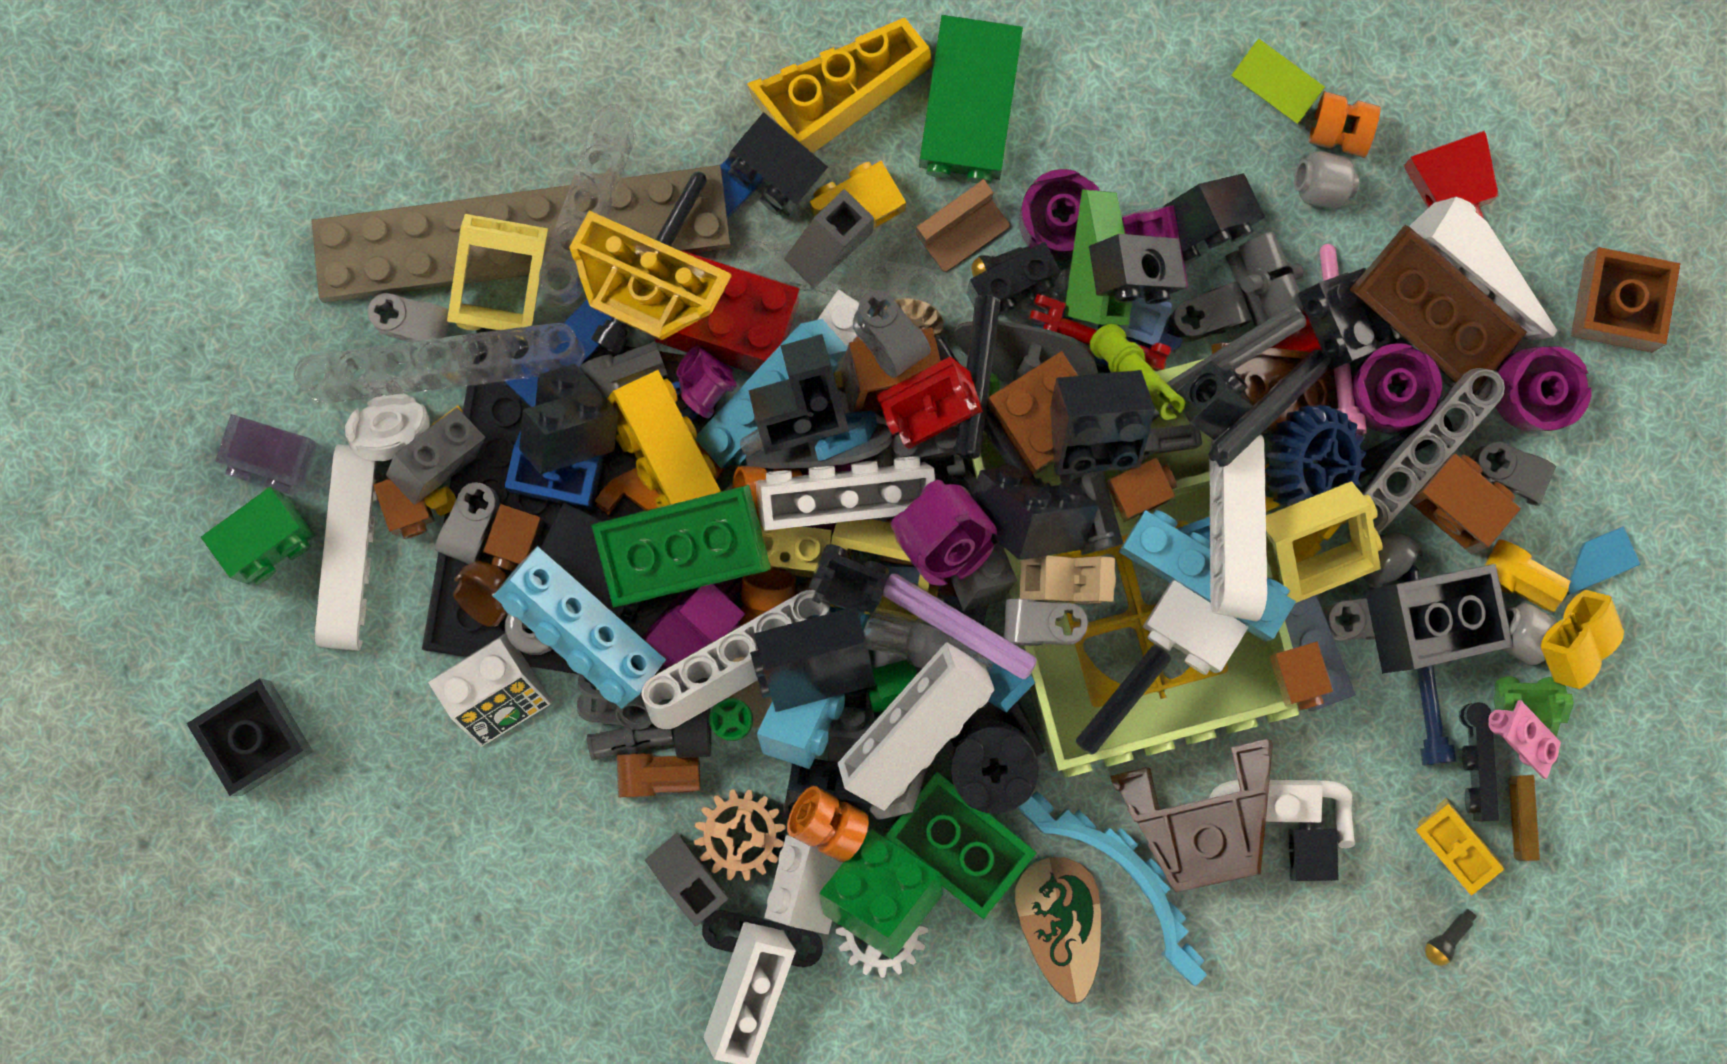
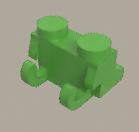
M1506 676L1495 682V695L1493 698L1495 710L1514 711L1517 701L1521 700L1555 736L1558 734L1560 724L1568 723L1574 703L1572 694H1567L1565 685L1555 683L1553 677L1542 678L1537 683H1520L1516 677Z

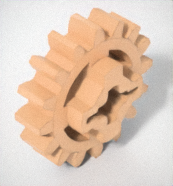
M732 789L729 792L728 801L725 802L723 798L716 795L714 796V801L717 807L714 810L708 807L701 809L708 819L706 822L695 823L697 829L704 831V837L694 840V843L699 846L705 845L707 849L700 857L701 861L711 858L715 861L711 872L716 874L724 867L728 869L727 880H733L736 872L742 871V875L745 881L751 879V869L756 868L762 875L767 872L763 863L766 859L777 863L779 858L772 851L774 847H783L784 841L777 839L776 833L785 830L786 827L784 824L774 823L773 819L780 813L778 808L769 812L765 809L769 798L764 796L758 802L753 801V790L748 789L744 799H739L736 790ZM738 806L735 818L727 823L716 822V819L722 812L731 807ZM754 810L764 818L768 827V833L758 831L752 821ZM745 814V830L748 833H752V838L750 841H743L741 847L738 848L737 855H735V838L729 836V830L736 829L739 826V822H742L743 815ZM712 836L721 838L728 849L727 859H724L715 849ZM753 846L765 848L763 853L755 860L742 863L744 852Z

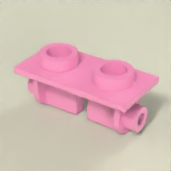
M1521 700L1517 701L1514 711H1493L1488 718L1490 730L1507 741L1519 754V759L1522 763L1531 766L1543 779H1547L1551 767L1558 757L1561 744L1559 739Z

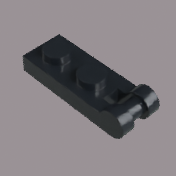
M1481 702L1464 705L1461 707L1458 716L1461 724L1468 728L1469 745H1464L1462 748V763L1464 770L1470 771L1471 788L1465 789V807L1467 813H1473V821H1499L1493 732L1489 728L1488 720L1492 712L1488 705Z

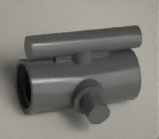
M1274 231L1262 234L1241 244L1238 247L1239 250L1225 256L1236 282H1239L1255 327L1291 305H1296L1301 312L1305 310L1298 293L1300 290L1296 283V280L1301 279L1304 275L1303 267L1298 263L1292 264L1287 262Z

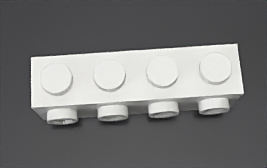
M912 456L894 459V466L878 467L876 461H864L851 464L852 470L835 472L834 466L809 468V475L792 477V472L788 470L766 473V480L756 481L759 522L766 531L896 516L905 511L915 499L921 496V492L927 484L935 481L934 468L926 462L920 463V457Z
M946 642L838 762L844 788L885 811L895 799L905 793L909 783L919 772L933 762L935 755L950 739L959 734L963 724L971 715L988 702L991 693L995 689L986 665Z

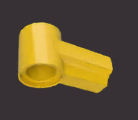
M1498 539L1484 566L1496 564L1501 591L1508 594L1515 593L1549 613L1555 612L1565 598L1571 581L1533 561L1531 554L1521 547Z

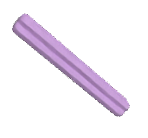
M892 574L887 579L883 590V596L1021 679H1026L1034 670L1037 659L1033 655L898 574Z

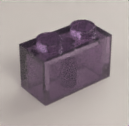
M231 414L215 462L227 467L225 475L246 482L250 481L251 475L267 479L264 487H272L282 493L289 494L291 487L303 490L318 443L311 438Z

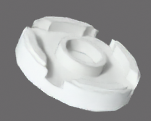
M406 394L378 396L367 402V408L361 412L357 408L350 415L345 425V436L349 447L357 456L366 460L386 461L393 459L395 453L430 428L429 417L424 405L416 403L414 397Z

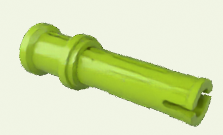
M1107 324L1096 331L1090 341L1092 353L1097 358L1105 359L1108 362L1111 373L1142 370L1153 405L1159 412V415L1165 420L1176 418L1177 416L1167 406L1171 404L1181 413L1184 409L1185 401L1145 362L1143 349L1136 343L1128 342L1124 330L1117 324Z

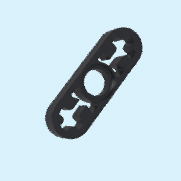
M720 910L709 915L702 926V935L706 943L719 950L733 952L735 943L738 940V937L729 935L725 936L723 942H718L715 940L716 933L710 931L711 924H717L720 918L728 919L727 926L733 929L740 930V921H745L769 928L790 931L791 934L788 939L793 942H800L802 936L811 937L810 944L816 946V953H810L807 955L806 960H801L798 958V951H796L791 963L793 966L810 967L819 961L823 953V942L816 932L788 926L776 921Z

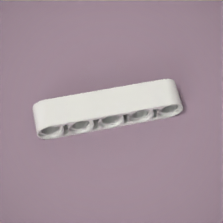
M1261 434L1228 466L1219 467L1216 461H1211L1209 458L1211 610L1214 614L1256 622L1262 617L1267 601L1264 438ZM1213 439L1211 441L1210 451L1212 450V444L1215 442Z
M343 444L336 445L333 455L315 626V643L320 648L359 651L363 643L362 640H359L360 625L365 623L367 599H363L364 583L369 584L371 558L367 557L369 542L373 543L375 517L371 516L373 501H377L373 484L379 483L380 475H376L377 461L361 458L353 452L349 445Z
M815 590L803 591L653 676L642 688V697L651 722L661 729L675 728L758 680L750 652L758 650L754 633L806 620L811 615L821 616L831 613L830 604L823 600L820 604L812 601ZM746 657L742 661L732 662L735 658ZM701 678H709L706 682L695 683ZM672 699L667 704L657 705L662 700Z

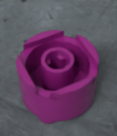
M1056 169L1039 176L1027 190L1019 214V227L1026 244L1033 248L1046 242L1055 261L1072 260L1082 189L1100 191L1099 187L1093 181L1088 180L1080 175L1079 172L1071 169ZM1056 209H1062L1064 215H1070L1067 222H1061L1059 218H1054Z
M1402 343L1390 344L1377 349L1356 368L1352 375L1355 406L1359 407L1360 413L1365 415L1366 426L1382 433L1404 432L1422 422L1432 413L1442 392V378L1434 360L1426 353L1423 354L1421 351L1413 348V346ZM1392 383L1393 386H1401L1402 393L1398 396L1395 393H1390L1388 385Z
M1546 346L1521 349L1509 355L1496 371L1503 379L1505 390L1503 397L1495 407L1501 417L1517 429L1523 431L1562 429L1576 423L1589 406L1591 387H1588L1586 374H1589L1580 357L1566 348Z
M941 480L927 484L923 488L921 496L915 499L905 511L897 514L891 522L896 542L922 577L933 585L947 584L944 578L955 574L961 580L976 571L993 551L995 545L991 541L992 533L997 535L995 525L964 487L955 484L945 485Z

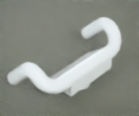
M1231 780L1215 787L1209 799L1239 792L1238 780ZM1270 780L1266 822H1321L1322 797L1335 799L1338 846L1340 848H1351L1355 845L1352 822V793L1344 784L1326 780Z

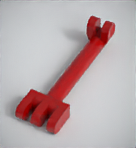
M1036 295L1034 304L1048 309L1049 312L1047 315L1032 310L1029 320L1044 325L1043 329L1073 337L1080 342L1090 345V341L1097 329L1063 318L1062 314L1066 303L1047 296ZM1154 343L1149 349L1139 345L1145 354V362L1154 371L1165 369V361L1171 351L1170 346Z

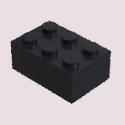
M1496 564L1365 590L1382 674L1414 670L1513 647Z

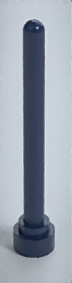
M1412 565L1409 571L1403 575V582L1420 579L1419 569L1415 565ZM1434 666L1418 668L1417 675L1427 739L1423 740L1424 748L1420 749L1422 766L1456 762L1454 744L1450 745L1449 737H1444Z

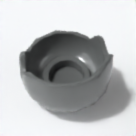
M1398 532L1380 535L1383 546L1382 550L1378 551L1381 569L1363 576L1371 589L1383 587L1386 583L1395 581L1409 571L1417 559V555H1423V550L1415 539Z

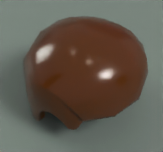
M476 561L464 566L454 578L456 582L459 580V584L453 592V596L461 608L476 622L487 627L497 626L508 613L493 595L506 581L508 575L496 565Z

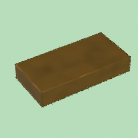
M1534 775L1510 776L1509 793L1514 858L1519 861L1540 860Z

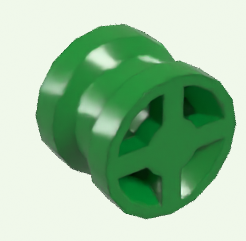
M726 698L713 706L710 712L709 723L712 731L718 737L727 741H737L750 733L753 726V714L743 701L736 698Z

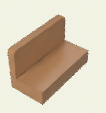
M984 179L916 226V236L943 272L951 270L1002 234L1010 226L1007 219L993 202L994 192Z

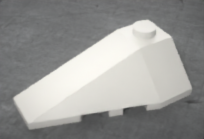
M1458 197L1435 202L1409 226L1527 331L1526 338L1534 341L1554 337L1557 332L1556 327L1488 222L1476 213L1475 207L1470 202Z

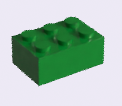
M938 772L934 773L919 792L913 812L902 814L884 836L892 843L940 872L942 887L983 920L1037 854L1035 850L989 813L978 811L966 805L957 793L954 785Z

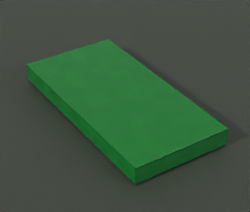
M750 485L591 525L613 607L771 569Z

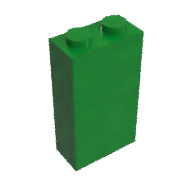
M941 15L919 158V168H925L927 175L937 178H950L951 172L967 175V180L970 182L979 183L984 179L987 184H990L992 179L1000 180L1023 26Z

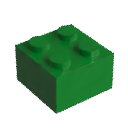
M268 487L203 534L201 539L229 578L245 584L253 581L255 585H259L276 573L277 570L274 565L285 557L293 560L305 553L311 547L308 541L316 535L289 497L272 487Z
M872 829L866 833L858 851L849 860L842 863L819 892L823 913L826 917L892 960L943 895L940 872Z

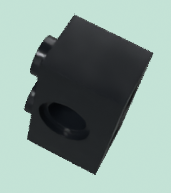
M1117 234L1089 246L1097 296L1115 297V302L1118 303L1144 298L1146 304H1159L1169 301L1171 299L1170 294L1187 288L1179 238Z

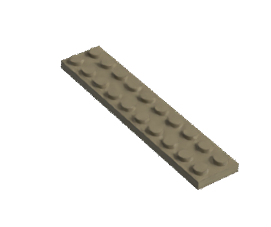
M715 165L311 219L319 299L322 303L377 296L383 293L393 294L452 286L460 229L465 214L548 228L541 274L577 269L569 246L589 210L652 239H656L689 178L696 171L703 172L706 175L707 182L671 247L691 254L731 249L721 166ZM470 245L465 284L528 276L532 255Z

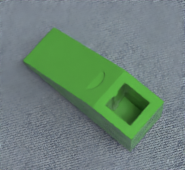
M1082 189L1064 316L1096 324L1129 325L1132 301L1118 303L1115 302V297L1096 295L1089 246L1117 234H1125L1116 192Z

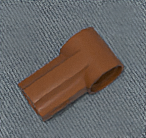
M654 754L617 755L618 798L656 796V793L661 792L684 793L701 791L699 757H655Z

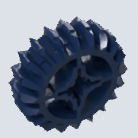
M1307 405L1299 407L1298 411L1287 413L1286 421L1276 423L1278 435L1268 437L1272 448L1270 452L1264 454L1269 458V466L1265 469V473L1271 476L1266 488L1275 492L1274 502L1286 508L1351 481L1357 488L1362 487L1358 478L1361 472L1366 471L1361 466V459L1367 453L1361 450L1359 446L1364 437L1356 433L1357 423L1348 420V414L1332 409L1330 406Z

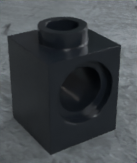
M1213 361L1207 364L1176 392L1185 401L1183 412L1188 421L1214 441L1253 407L1244 393L1248 386L1243 378L1232 368L1224 371Z
M1321 820V822H1299V829H1288L1289 850L1293 849V852H1289L1290 880H1339L1337 829H1325V820Z

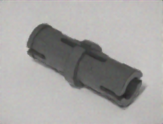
M651 723L650 726L641 730H634L623 726L620 729L587 734V744L591 761H595L596 759L625 753L638 754L640 750L653 747L674 745V736L672 729H661Z

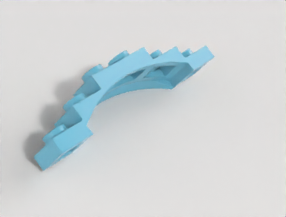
M1038 791L1030 796L1028 801L1018 807L1022 814L1041 833L1068 836L1083 841L1106 853L1122 866L1140 886L1160 921L1165 942V950L1161 955L1195 987L1207 976L1200 968L1204 959L1188 943L1182 948L1177 944L1189 932L1182 925L1187 918L1167 900L1165 894L1170 888L1163 882L1167 878L1163 870L1151 858L1145 863L1134 852L1138 844L1122 828H1119L1116 832L1108 827L1103 832L1096 830V826L1079 809L1074 814L1065 809L1054 820L1049 815L1054 810V807Z

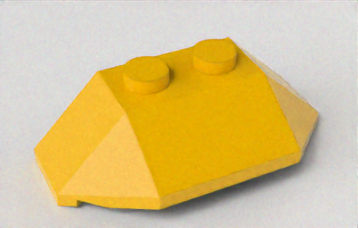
M590 210L569 246L589 305L599 312L660 340L711 314L732 276L729 272Z

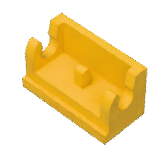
M1447 797L1436 806V810L1427 817L1424 816L1418 821V827L1415 831L1471 896L1505 870L1499 858Z

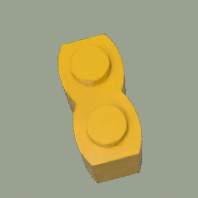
M1589 590L1582 591L1567 605L1563 619L1555 623L1544 635L1541 642V650L1555 683L1579 690L1596 677L1600 671L1602 660L1610 656L1621 644L1624 630L1612 597Z

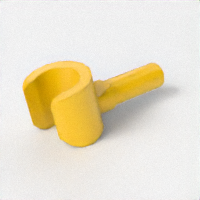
M446 486L441 489H435L424 500L428 507L435 509L436 513L442 516L452 511L456 497L452 490Z

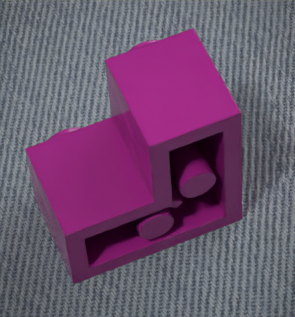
M713 584L688 589L679 593L641 638L666 659L660 667L664 671L741 627L738 621L745 613Z

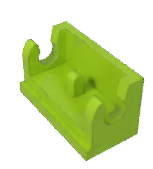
M1259 38L1231 74L1232 78L1250 89L1295 124H1298L1325 89L1324 85Z

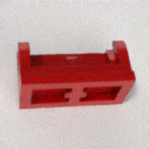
M948 357L877 394L892 435L899 432L903 445L908 449L982 412L970 371L952 357Z

